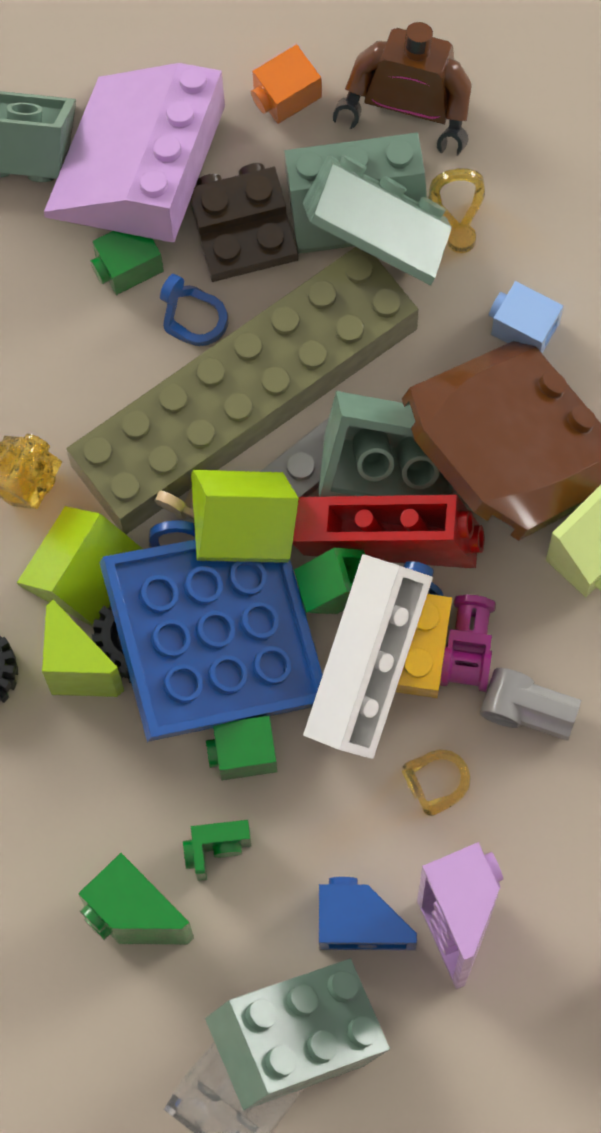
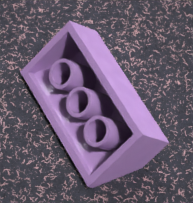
M479 842L423 865L417 902L456 989L465 986L490 922L499 889H501L499 882L503 880L501 869L494 854L489 852L484 855Z

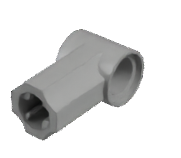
M496 668L490 680L480 715L498 725L518 728L522 725L568 741L582 700L535 685L534 680L523 673L507 668Z

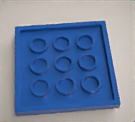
M195 540L103 556L99 563L147 742L212 729L213 726L232 721L274 716L312 708L323 674L290 560L289 562L197 561Z

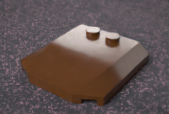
M512 341L410 387L402 397L404 407L410 405L415 418V423L411 427L415 442L475 514L486 521L492 515L514 528L510 536L518 541L573 513L601 485V423L536 346Z

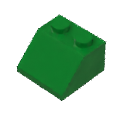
M122 853L117 855L78 893L85 906L80 910V913L85 917V922L102 940L111 935L119 944L187 945L194 939L189 921Z

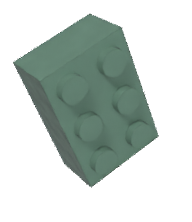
M351 958L230 999L205 1018L243 1111L364 1067L390 1050Z

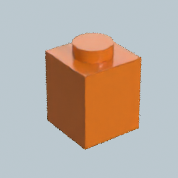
M297 44L252 71L254 89L250 92L253 101L263 114L269 111L277 124L322 98L321 76Z

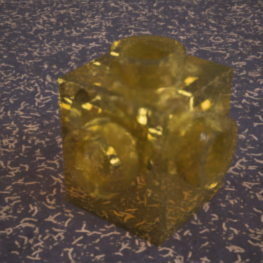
M27 433L24 437L4 436L0 442V498L11 506L38 509L44 496L53 488L56 474L62 461L48 451L50 445L46 441Z

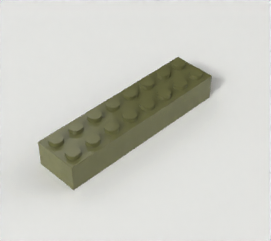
M354 247L67 447L66 450L71 467L115 525L127 535L163 509L154 501L159 491L168 492L179 498L192 488L191 472L193 470H219L416 331L419 309L377 257L358 247Z

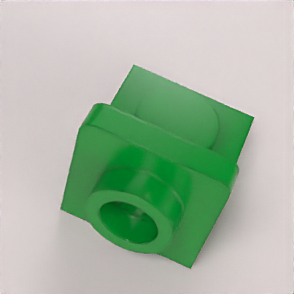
M248 820L190 826L192 840L183 841L186 869L195 868L197 881L207 880L204 852L213 851L214 857L225 858L241 855L242 848L252 847Z

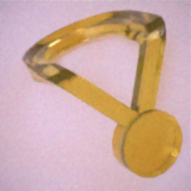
M456 168L438 174L431 181L428 199L446 210L443 216L447 218L452 227L447 243L449 248L457 253L469 252L476 245V232L470 224L485 197L483 176L477 171L468 168ZM454 181H468L475 185L473 201L461 223L443 206L440 195L441 188Z
M439 749L431 751L426 755L410 760L404 764V770L401 771L414 799L418 798L423 811L429 816L436 815L463 799L470 786L471 776L467 764L461 756L449 750ZM440 759L449 760L454 763L461 774L458 788L450 795L427 801L415 772L428 763Z

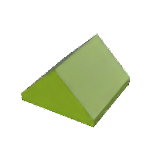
M193 470L191 472L197 561L289 562L299 498L283 472Z
M65 506L20 576L17 584L49 603L54 600L65 612L93 627L94 620H99L100 609L103 606L107 609L111 606L99 562L103 556L136 551L143 548L101 513Z
M54 600L46 605L42 673L51 695L118 697L125 690L118 667Z

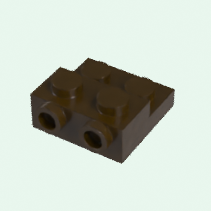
M252 163L242 167L238 172V176L222 179L219 174H208L198 178L190 199V205L212 282L298 261V252L287 217L286 203L275 166L265 169L262 163Z

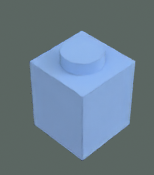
M515 281L508 294L503 292L498 294L490 309L489 316L493 318L491 335L506 343L516 341L536 346L543 353L560 324L564 306Z

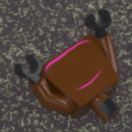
M415 22L410 24L406 30L400 28L391 29L387 41H376L358 55L345 90L349 92L347 97L342 98L336 104L333 112V121L336 123L341 110L348 109L354 114L350 129L354 128L361 116L362 109L359 103L361 96L365 97V104L445 125L446 120L449 119V127L438 138L437 149L440 153H443L447 146V137H452L458 143V156L468 143V134L462 128V121H467L472 84L460 62L454 60L453 45L449 41L433 37V30L428 24Z

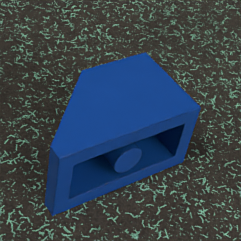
M354 877L329 878V884H319V950L416 951L417 933L369 885L358 884V879Z

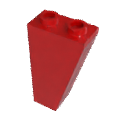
M457 495L298 497L292 544L304 556L318 557L333 548L364 550L368 556L393 563L414 561L431 566L476 568L477 553H482L484 550L485 535L483 526L479 525L473 517L471 510L467 509Z

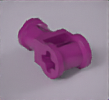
M458 595L454 598L453 604L458 609L455 630L450 629L448 644L445 645L440 686L447 687L449 682L478 686L479 691L487 692L492 651L490 650L492 635H487L490 613L495 611L496 602L479 595ZM471 617H475L473 630L469 628Z

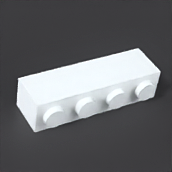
M362 554L303 736L341 751L371 759L374 758L433 579L432 576Z

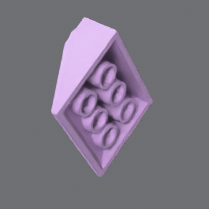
M175 63L98 77L45 207V218L174 243L225 108L222 71Z

